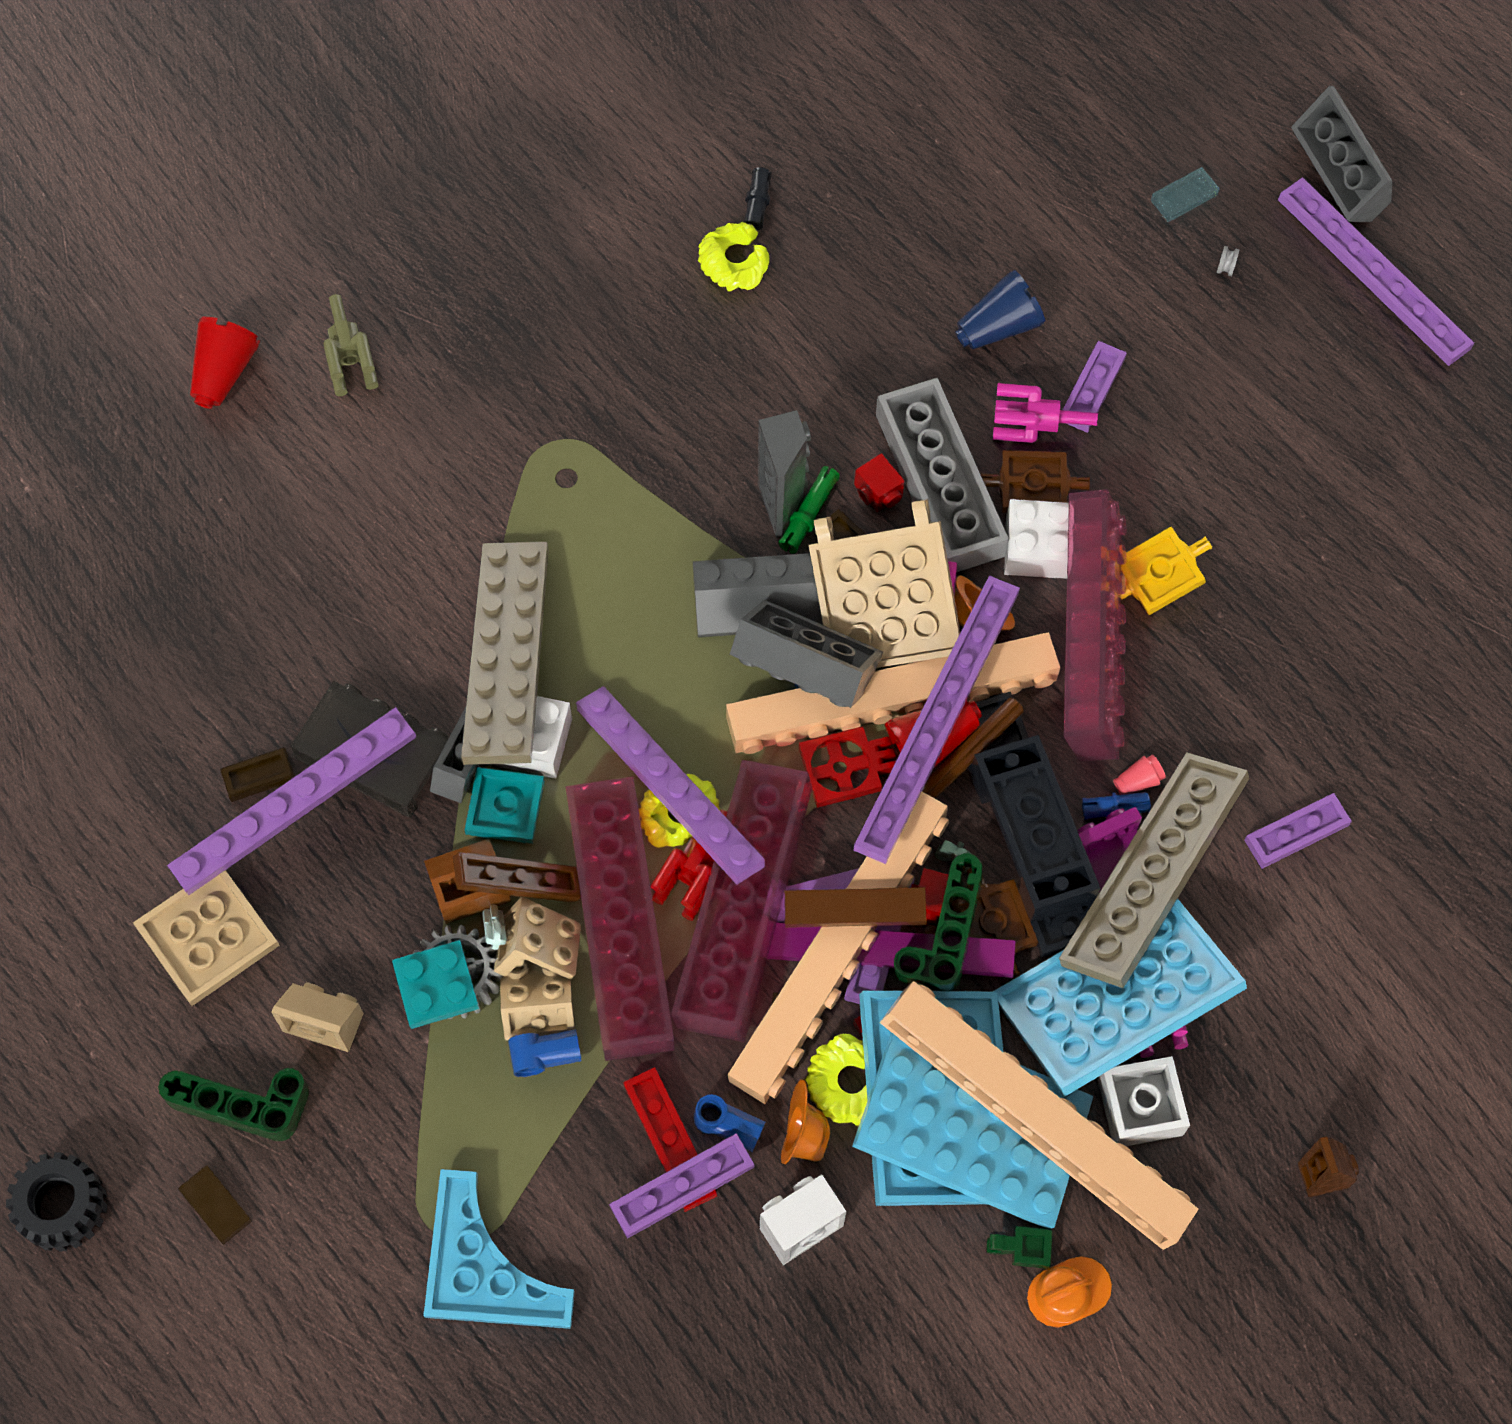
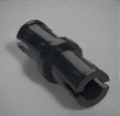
M757 167L752 170L751 187L746 193L745 198L747 210L744 223L753 225L756 231L763 228L764 213L770 202L768 189L772 172L763 167Z

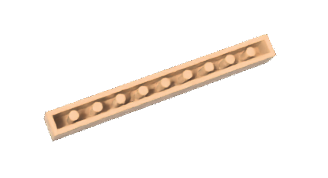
M1049 632L994 644L967 701L972 699L974 702L987 699L992 695L1004 694L1010 691L1013 695L1020 692L1023 688L1035 686V688H1045L1053 684L1054 681H1057L1060 665ZM948 657L923 660L875 671L862 697L851 708L837 706L831 703L827 697L818 693H808L800 688L726 704V718L735 753L753 754L761 751L763 747L775 744L783 747L793 744L797 739L806 737L815 739L826 736L829 732L837 730L846 731L873 722L877 725L885 724L892 718L922 710Z
M921 792L887 863L884 864L867 856L846 889L909 888L914 879V876L911 875L916 864L922 866L932 850L928 845L934 836L941 837L949 823V819L946 818L948 806ZM877 926L821 927L728 1073V1079L731 1084L766 1104L770 1096L774 1099L778 1096L786 1082L782 1078L789 1066L794 1069L804 1054V1050L801 1049L807 1037L813 1039L823 1023V1020L819 1019L826 1007L830 1010L834 1007L842 991L838 990L844 978L850 980L858 969L860 962L856 959L862 949L869 951L878 936V933L874 931Z
M913 981L900 994L882 1018L880 1024L1161 1249H1166L1179 1241L1198 1211V1208L1190 1202L1191 1200L1187 1194L1168 1185L1162 1180V1176L1157 1170L1143 1165L1133 1157V1152L1127 1146L1113 1141L1105 1134V1130L1098 1123L1087 1120L1078 1113L1072 1102L1054 1094L1048 1089L1047 1083L1042 1078L1029 1074L1020 1066L1019 1061L1013 1055L1002 1052L994 1046L987 1034L980 1030H974L963 1021L964 1019L958 1011L946 1007L935 998V994L928 987L918 985Z

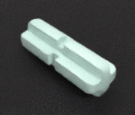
M493 904L490 905V909L483 910V922L486 943L491 944V948L497 950L499 945L506 944L507 938L503 911L498 910V906Z

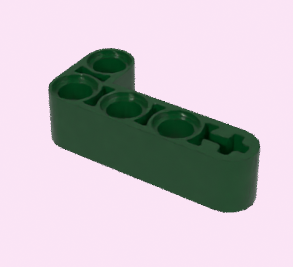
M963 853L958 855L951 864L932 951L917 947H904L896 953L894 968L897 978L902 983L910 985L914 981L918 985H924L930 990L952 991L959 985L982 884V864L975 855ZM966 867L972 868V873L968 876L967 888L961 887V872H964ZM962 899L969 904V907L966 911L957 913L950 908V905L953 901ZM953 932L959 934L962 940L956 946H948L942 941L943 937ZM907 959H915L920 963L919 969L913 973L904 972L900 967ZM948 966L955 973L949 980H940L935 976L936 970L939 967Z
M285 1068L275 1074L266 1097L182 1071L166 1073L159 1081L158 1086L159 1094L174 1110L274 1141H284L293 1136L309 1096L308 1084L301 1073L294 1068ZM295 1081L299 1083L298 1089L293 1094L286 1095L282 1093L284 1086L288 1082ZM181 1086H183L184 1089L192 1095V1099L186 1093L176 1092L175 1095H173L172 1091L173 1089L179 1090ZM209 1095H219L216 1105L210 1108L203 1107L204 1100ZM246 1104L253 1106L251 1113L247 1117H236L237 1111L241 1106ZM280 1114L286 1116V1121L281 1127H270V1121L273 1117Z

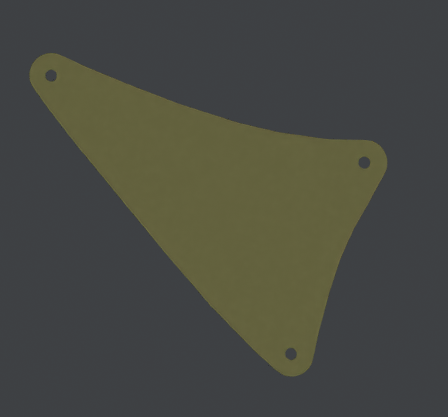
M561 439L549 442L538 448L529 457L516 492L503 542L548 543L549 554L537 696L569 702L572 714V722L557 778L544 777L545 782L533 844L465 834V825L474 785L473 780L462 803L458 804L453 851L489 839L497 857L577 867L581 899L577 902L524 898L581 924L576 975L571 979L574 1023L582 1061L548 1067L542 1073L533 1076H514L508 1040H505L500 991L498 994L488 992L492 1003L487 1005L480 1001L481 1012L479 1014L471 1011L467 1012L466 1019L462 1018L460 1014L454 1016L453 1019L447 1018L430 1023L419 1129L415 1202L421 1219L432 1231L434 1230L441 1169L477 1172L478 1203L488 1234L490 1235L503 1224L543 1159L662 985L746 881L745 879L736 884L715 863L712 876L714 886L693 921L687 920L681 915L685 908L681 901L690 886L684 884L679 879L663 905H659L651 899L655 891L650 886L671 851L676 848L684 851L689 841L684 845L675 847L665 846L658 848L651 845L648 841V836L645 835V830L639 825V821L642 818L638 814V810L641 808L640 802L644 799V793L649 788L577 711L576 702L604 686L685 774H693L702 781L708 780L711 782L716 790V798L720 800V810H725L731 814L732 817L729 820L731 824L764 859L816 807L798 748L799 742L811 740L809 737L797 739L788 746L780 747L775 744L763 747L761 751L753 754L735 753L726 718V704L796 689L794 683L788 680L776 679L768 671L757 666L744 665L738 658L729 655L735 635L698 637L693 561L745 557L699 528L640 485L595 447L574 439ZM562 469H571L576 472L578 480L573 487L562 488L556 483V474ZM899 664V665H893V666H887V667L876 668L875 671L882 670V669H887V668H891V667H896V666H900V665H905V664ZM873 722L860 726H863L868 741L889 737L884 724L877 725ZM837 730V731L829 732L827 735H831V734H835V733H839V732H843V731H842V730ZM850 741L840 743L844 756L852 758L863 755L858 745ZM826 747L816 750L811 760L812 767L828 763L830 758ZM837 762L833 766L837 773H843L847 769L843 762ZM480 764L479 768L529 774L491 766V764ZM831 778L817 781L820 785L831 791L838 788L837 781ZM669 811V818L674 822L680 823ZM510 895L511 902L499 905L498 910H502L504 916L521 897ZM483 911L445 924V921H443L442 936L446 935V926H450L454 934L457 933L460 925L465 926L466 935L475 928L479 932V939L485 936ZM463 949L465 958H474L475 961L481 960L472 951ZM479 974V978L472 980L473 987L479 983L483 974ZM499 981V982H495V983L499 986V989H500V981Z

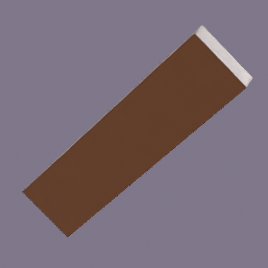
M458 852L453 856L456 886L459 890L573 903L581 899L577 867L463 852Z
M925 887L784 890L785 928L926 925Z

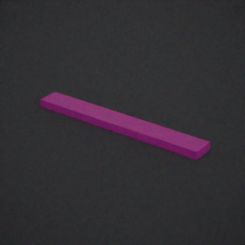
M739 920L735 954L736 957L800 961L821 927L785 928V923ZM874 930L878 933L874 944L869 951L862 949L856 960L860 962L861 966L874 965L880 968L884 966L895 969L894 958L900 949L904 947H917L932 951L935 935ZM945 935L942 941L948 946H956L961 942L962 938L960 936ZM970 937L962 974L1013 978L1015 941ZM907 959L901 964L900 968L918 970L920 963L915 959ZM942 966L936 970V972L955 973L948 966Z

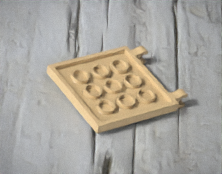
M928 499L912 502L915 526L834 540L831 516L814 520L818 543L810 544L809 550L823 625L883 651L884 653L877 668L948 657L961 633L941 521L931 523Z

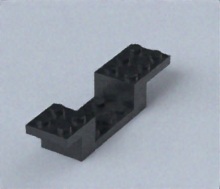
M1011 691L975 702L982 714V717L978 719L980 726L1009 698H1013ZM1019 716L984 752L974 754L973 763L968 767V771L981 804L991 803L1020 877L1019 894L1037 937V948L1041 958L1059 953L1066 948L1097 898L1101 888L1039 735L1029 737L1021 716ZM969 735V736L959 745V747H960L971 735Z

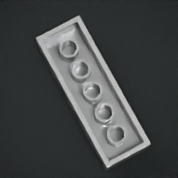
M938 378L879 395L877 398L876 417L912 501L928 499L931 523L941 521L948 562H957L956 572L1005 557L1009 538Z

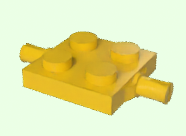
M1172 526L1115 559L1116 565L1124 576L1125 583L1109 591V596L1114 604H1117V602L1132 594L1133 597L1140 601L1148 615L1153 614L1206 583L1205 577L1197 567L1195 557L1212 549L1210 542L1206 537H1203L1201 540L1188 546L1179 539Z

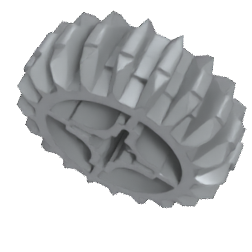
M460 925L457 933L454 934L451 927L446 926V935L441 937L437 931L433 930L432 937L434 941L431 943L428 940L422 939L420 943L424 950L460 940L463 949L478 955L481 960L475 961L474 958H465L471 980L479 978V974H483L479 983L474 987L478 1005L480 1001L487 1005L492 1003L488 992L492 994L499 993V986L495 982H499L503 976L494 972L495 962L498 959L496 958L497 950L492 949L489 946L490 944L486 943L485 936L479 939V932L475 928L466 935L465 926ZM414 950L413 954H414V953H417V952H421V951H420V950ZM480 1006L479 1009L474 1010L475 1013L479 1014L481 1012ZM468 1013L461 1014V1017L466 1019Z

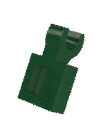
M1016 1226L1014 1228V1237L990 1234V1238H987L986 1253L998 1255L1012 1254V1265L1048 1269L1051 1263L1052 1230Z

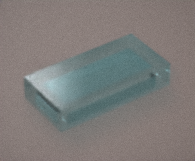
M1201 167L1153 193L1151 202L1164 218L1170 222L1218 196L1220 188Z

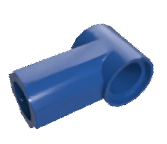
M576 1029L539 1036L536 1033L516 1035L508 1040L513 1074L516 1077L533 1076L542 1073L548 1067L582 1061Z
M713 1094L706 1095L698 1101L694 1114V1124L699 1131L705 1134H715L723 1139H727L737 1133L745 1149L753 1152L766 1123L726 1104L721 1097ZM705 1108H714L720 1114V1118L712 1122L707 1121L702 1117L701 1111Z

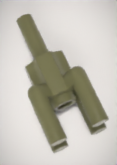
M332 295L329 297L334 325L327 329L328 339L324 341L323 346L335 395L344 396L348 393L342 366L354 365L357 362L361 364L366 388L369 390L376 389L379 385L367 335L364 332H359L357 323L347 321L341 295Z

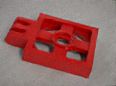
M862 726L799 742L798 748L816 807L819 808L881 792L882 784L879 776L891 773L896 761L884 763V761L895 758L894 749L880 751V749L892 745L890 738L882 737L868 741ZM850 741L858 745L863 755L852 758L844 756L840 743ZM826 747L830 758L828 763L812 767L811 760L816 750ZM843 762L847 769L843 773H837L833 768L834 764ZM867 768L869 773L860 786L854 789L850 778L852 773ZM831 778L837 781L840 792L826 789L817 781Z

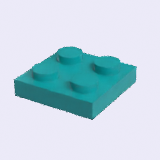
M477 767L465 825V834L533 844L545 782L544 776Z
M460 940L392 960L411 1029L479 1009Z

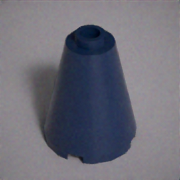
M1016 270L1007 273L957 322L959 329L955 331V334L963 347L969 345L971 349H976L1038 328L1046 322L1035 296L1031 297L1027 290L1029 286Z

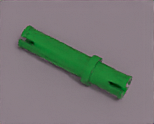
M823 466L818 477L798 511L793 512L790 516V525L778 542L784 551L787 552L791 546L789 552L791 554L797 553L806 534L812 532L815 518L836 482L840 479V475L835 469L831 468L829 474H827L829 467Z

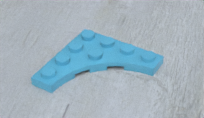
M441 1169L424 1317L571 1329L574 1289L545 1284L527 1276L512 1265L496 1247L484 1225L478 1203L477 1172Z

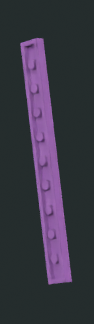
M992 576L988 577L855 842L854 851L884 864L887 863L1018 597L1019 587Z

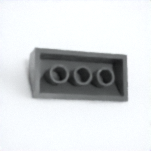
M1329 86L1291 128L1347 221L1372 222L1391 203L1392 179L1335 87Z
M797 410L759 420L758 486L776 538L782 537L790 524V516L793 512L798 511L804 501V488L808 487L806 473L809 472V466L806 457L810 456L807 441L811 440V435L807 422H801Z
M810 553L693 561L698 637L736 635L740 620L763 600L823 625Z
M763 600L740 620L729 655L738 658L744 665L757 666L768 671L776 679L793 682L799 685L800 689L805 692L818 693L827 697L831 703L837 706L851 708L862 697L884 652Z

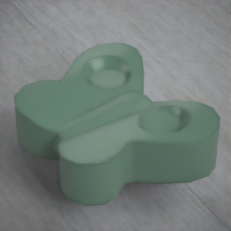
M945 840L942 845H939L934 855L941 861L953 862L958 855L970 852L963 848L964 843L960 841L955 845ZM966 867L964 872L967 873L966 871H967L970 867Z

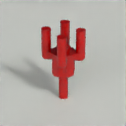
M720 810V812L728 820L731 819L732 816L730 813H728L725 810ZM691 838L684 851L678 848L671 851L650 886L655 891L651 899L655 903L663 905L679 879L684 884L690 886L681 901V904L685 906L681 915L687 920L693 921L714 886L712 876L716 861L694 838Z

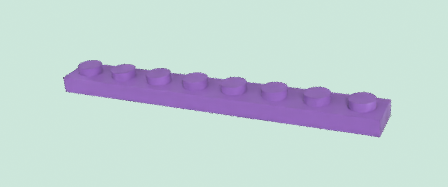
M1303 177L1280 193L1278 201L1448 366L1472 349L1474 342Z
M604 686L576 702L577 711L736 884H739L765 867V859Z
M395 707L167 866L188 895L192 894L415 739V732Z

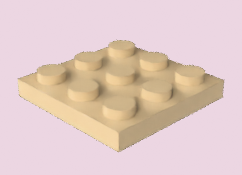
M226 870L190 895L184 889L180 890L133 922L191 1006L280 946Z

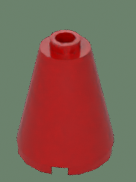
M203 316L199 319L190 395L195 398L194 403L196 405L212 409L213 405L220 406L258 349L260 340H257L258 336L235 323L228 321L227 325L216 324L218 318Z
M966 700L934 768L980 726L978 719L982 717V714L974 700ZM922 710L892 718L884 724L892 744H896L900 753Z

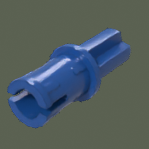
M1112 792V796L1082 798L1084 820L1107 817L1112 812L1121 808L1127 811L1136 807L1139 813L1149 812L1151 808L1150 797L1146 792L1116 795V792Z

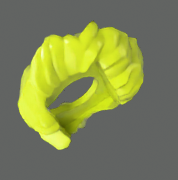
M744 222L739 224L727 223L725 226L718 227L715 231L705 235L698 246L700 248L698 262L701 263V270L704 271L705 276H710L714 283H718L720 287H726L727 291L735 290L738 287L746 290L755 288L761 282L763 274L768 269L769 253L767 248L762 245H754V252L741 263H732L725 256V252L730 246L735 244L750 245L757 238L758 232L753 225Z
M686 774L720 811V800L716 798V790L711 782L708 780L702 781L693 774ZM650 789L644 793V799L640 802L641 808L638 810V814L642 818L639 821V825L645 830V835L648 836V841L651 845L658 848L665 846L675 847L684 845L689 839L693 838L681 823L674 822L669 818V810Z
M840 1034L835 1036L833 1040H829L828 1044L819 1046L816 1049L817 1054L811 1057L810 1062L812 1064L807 1068L809 1075L805 1079L808 1084L807 1090L811 1095L810 1100L816 1104L818 1109L823 1111L825 1117H830L835 1123L853 1122L856 1126H859L868 1101L867 1088L864 1086L860 1092L854 1094L846 1093L838 1084V1075L847 1066L865 1069L863 1041L851 1034Z

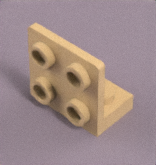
M521 897L504 915L507 942L505 945H499V949L496 951V958L498 959L495 962L494 972L506 977L516 966L520 967L526 959L561 976L572 979L576 975L581 924L527 898Z
M525 960L520 967L516 966L506 977L503 976L500 979L501 1015L505 1040L526 1033H536L539 1036L575 1030L571 979L528 960Z

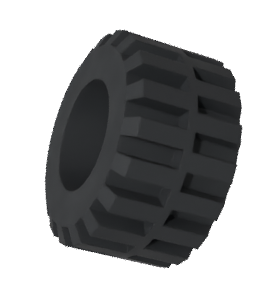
M55 1152L54 1158H51L47 1153L39 1155L40 1162L35 1163L31 1159L25 1163L28 1169L24 1173L18 1170L14 1175L18 1180L16 1185L9 1184L7 1192L12 1195V1198L6 1199V1208L11 1211L8 1214L9 1220L16 1226L15 1229L34 1245H39L44 1250L52 1251L55 1248L59 1252L67 1251L70 1244L77 1248L83 1245L80 1239L85 1236L90 1240L95 1235L91 1231L95 1225L101 1227L104 1221L100 1217V1213H107L108 1205L103 1201L107 1197L106 1189L101 1186L103 1182L99 1176L77 1157L71 1154L67 1157L64 1153ZM62 1184L73 1185L75 1198L69 1211L58 1219L42 1220L40 1204L44 1195L55 1186Z

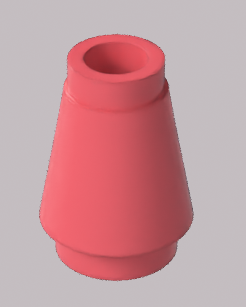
M1154 755L1147 758L1142 756L1120 774L1118 778L1114 779L1113 783L1120 795L1134 794L1159 786L1160 781L1165 779L1166 775Z

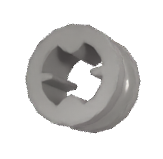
M1224 246L1217 273L1221 274V272L1225 271L1228 273V276L1232 277L1240 249L1230 251L1228 246Z

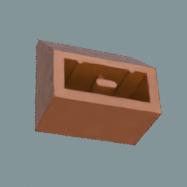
M489 839L424 861L445 924L482 912L484 909H490V905L499 906L511 902L510 895L457 889L453 856L458 852L497 857Z

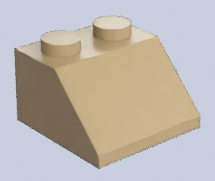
M293 983L274 1005L271 1012L283 1032L349 1052L364 1014L359 1003H356V998L344 993H337V996L324 993L323 988L311 983H305L304 986Z

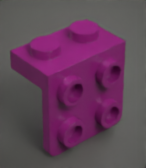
M1136 807L1127 811L1123 808L1109 814L1106 817V821L1095 825L1093 822L1088 823L1077 830L1101 888L1100 891L1137 833L1142 817Z

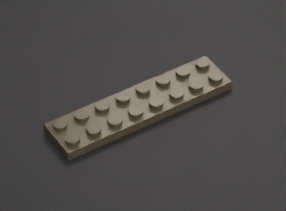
M547 542L483 543L461 755L463 765L532 763L549 554Z
M1186 752L1059 957L1062 967L1124 988L1249 780L1248 770Z

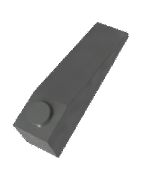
M466 707L433 767L430 792L462 803L475 778L477 767L480 766V764L463 765L461 758Z

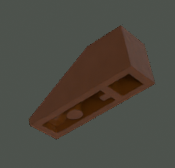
M1327 1136L1320 1138L1298 1162L1308 1197L1350 1188L1357 1181L1356 1176L1359 1174L1357 1161L1353 1154L1349 1155L1346 1145Z

